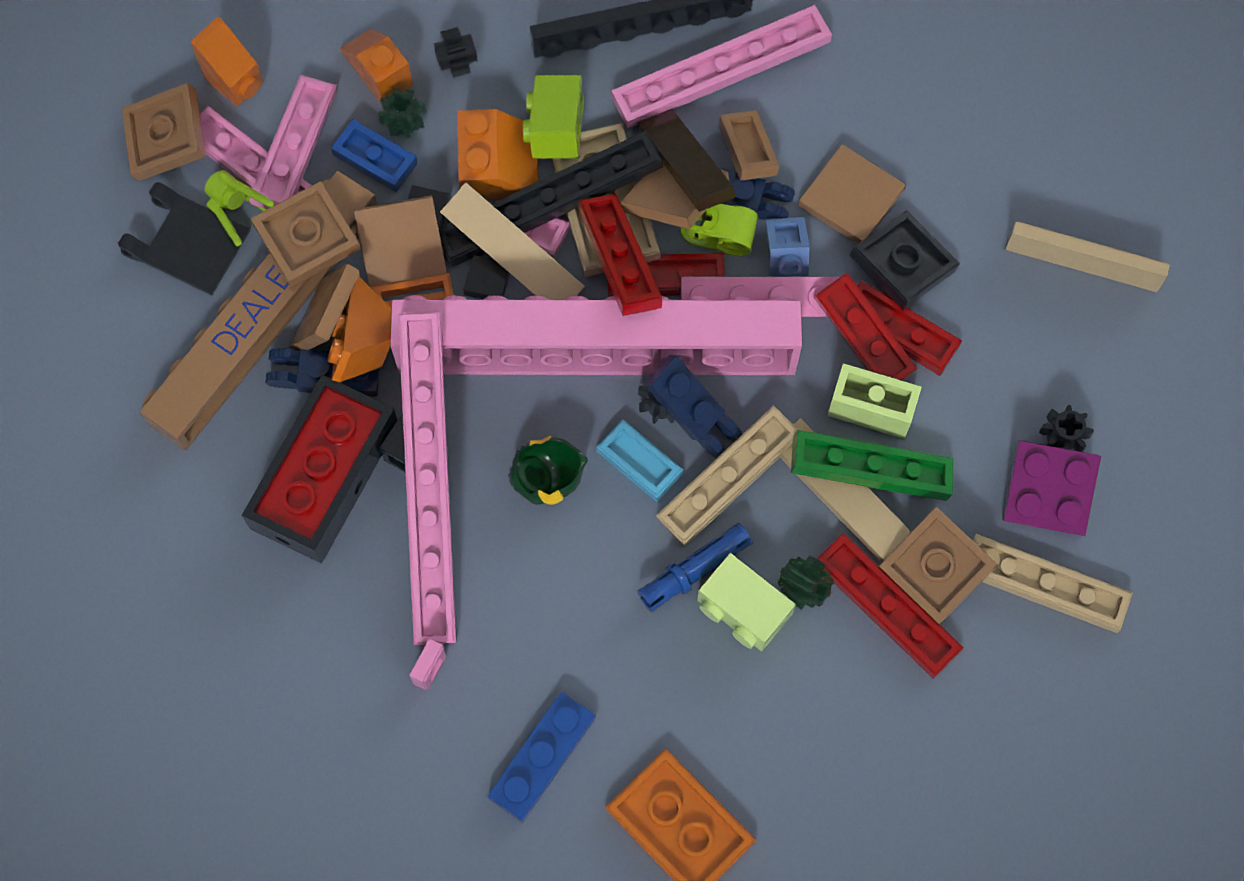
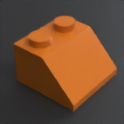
M497 109L457 110L460 188L466 182L484 199L500 200L538 182V158H532L530 143H524V120Z

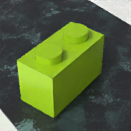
M535 75L534 90L527 92L526 105L530 119H524L523 121L524 143H530L532 158H579L584 111L581 75Z

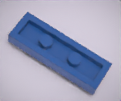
M560 692L487 796L488 799L523 823L596 719V715Z

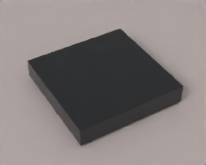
M907 210L856 245L850 253L851 258L902 310L953 274L960 265Z

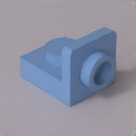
M805 218L766 219L765 233L769 251L770 277H807L809 275L810 245Z

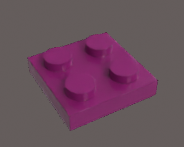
M1018 440L1002 520L1086 536L1101 456Z

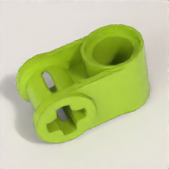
M718 204L706 209L697 220L702 221L703 226H698L694 223L690 229L681 227V236L687 244L694 247L721 251L732 256H747L752 250L758 214L750 208L743 206Z

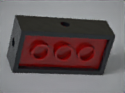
M321 375L242 513V517L248 527L322 564L382 456L379 447L398 421L394 408Z

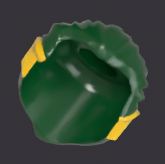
M548 436L542 440H530L526 446H521V449L515 453L512 466L509 469V482L516 492L532 504L540 505L546 503L554 505L576 490L580 484L588 459L579 449L564 439Z

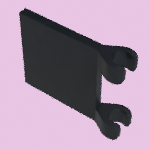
M155 182L149 191L152 202L158 207L171 211L150 246L131 234L125 233L118 242L121 253L132 260L150 265L209 295H213L241 246L234 244L212 210L179 195L160 182ZM229 219L243 244L250 232L249 228Z

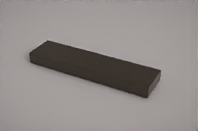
M673 109L638 122L640 133L645 130L647 131L662 163L699 212L735 198L733 185Z

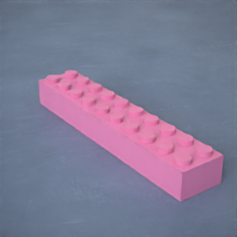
M412 295L404 297L403 300H392L391 349L399 375H401L398 313L441 312L444 375H651L669 355L678 356L693 375H795L802 349L801 301H793L784 296H775L767 300H750L744 296H734L727 300H710L704 296H693L686 300H669L667 297L662 296V308L622 316L614 296L608 297L605 300H588V298L583 296H570L565 300H548L543 296H529L524 300H508L502 296H488L484 300H467L462 296H447L443 300H427L422 296Z

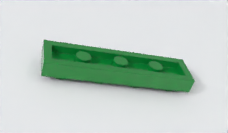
M797 430L793 436L792 474L947 501L953 495V458Z

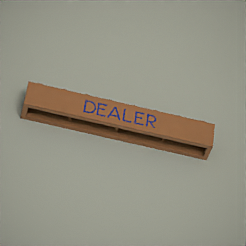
M337 170L330 180L326 179L322 184L357 239L359 234L354 209L377 205L375 194ZM267 251V257L258 268L254 267L246 274L242 287L235 296L227 298L218 310V316L208 328L205 327L199 331L193 341V347L185 357L177 359L168 371V377L158 389H153L145 397L140 414L146 423L186 451L315 292L321 279L327 276L336 264L291 288L270 252Z

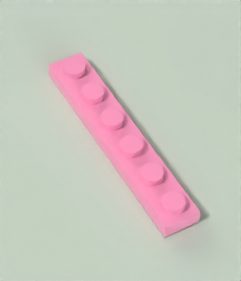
M813 5L611 90V98L628 129L637 125L642 120L680 107L831 42L832 33L817 7Z

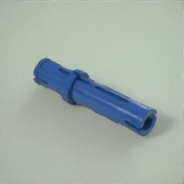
M736 523L725 533L694 552L678 564L673 562L666 567V572L660 575V577L637 590L641 601L650 612H653L679 593H687L691 590L692 584L719 567L730 553L736 555L751 546L753 541L749 538V533L743 525Z

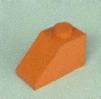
M216 17L190 43L204 79L237 107L245 99L252 98L258 92L263 79L257 62L221 18Z
M369 29L340 47L342 54L382 106L413 87L409 63L387 35L374 29Z

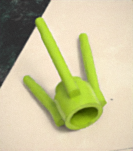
M225 170L215 172L205 184V193L211 198L206 206L216 214L236 246H241L242 240L223 209H237L243 204L244 200L250 203V198L271 208L274 206L273 200L236 180ZM256 206L257 208H259V209L262 210L263 212L266 211V210H268V209H265V208Z

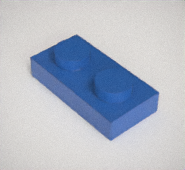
M352 119L331 147L333 156L395 192L398 191L418 163L416 155Z

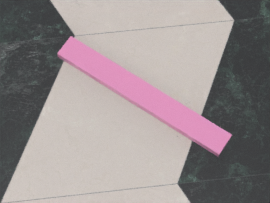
M441 312L398 313L414 645H426L429 638L440 644L456 643Z

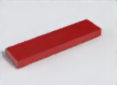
M617 194L579 201V213L622 316L662 308V296Z
M844 532L815 559L814 565L933 679L963 650L964 647L938 624Z

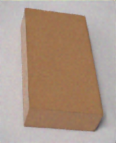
M757 110L720 115L719 128L740 181L778 175L779 163Z

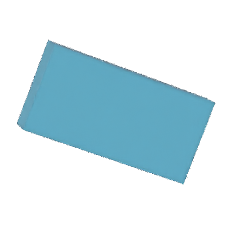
M624 419L596 447V452L656 503L683 475V468Z

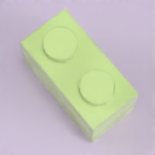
M843 363L827 416L905 439L922 387Z
M731 553L699 589L697 599L701 603L700 610L708 618L716 623H719L721 620L734 629L732 635L742 645L749 649L755 646L761 652L793 615L796 606L794 602Z

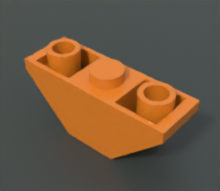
M358 277L331 334L335 338L329 351L328 362L334 364L332 380L336 382H342L381 368L391 346L392 309L360 277Z

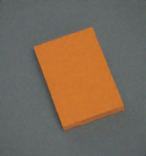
M666 748L605 807V811L673 881H718L756 842V839Z

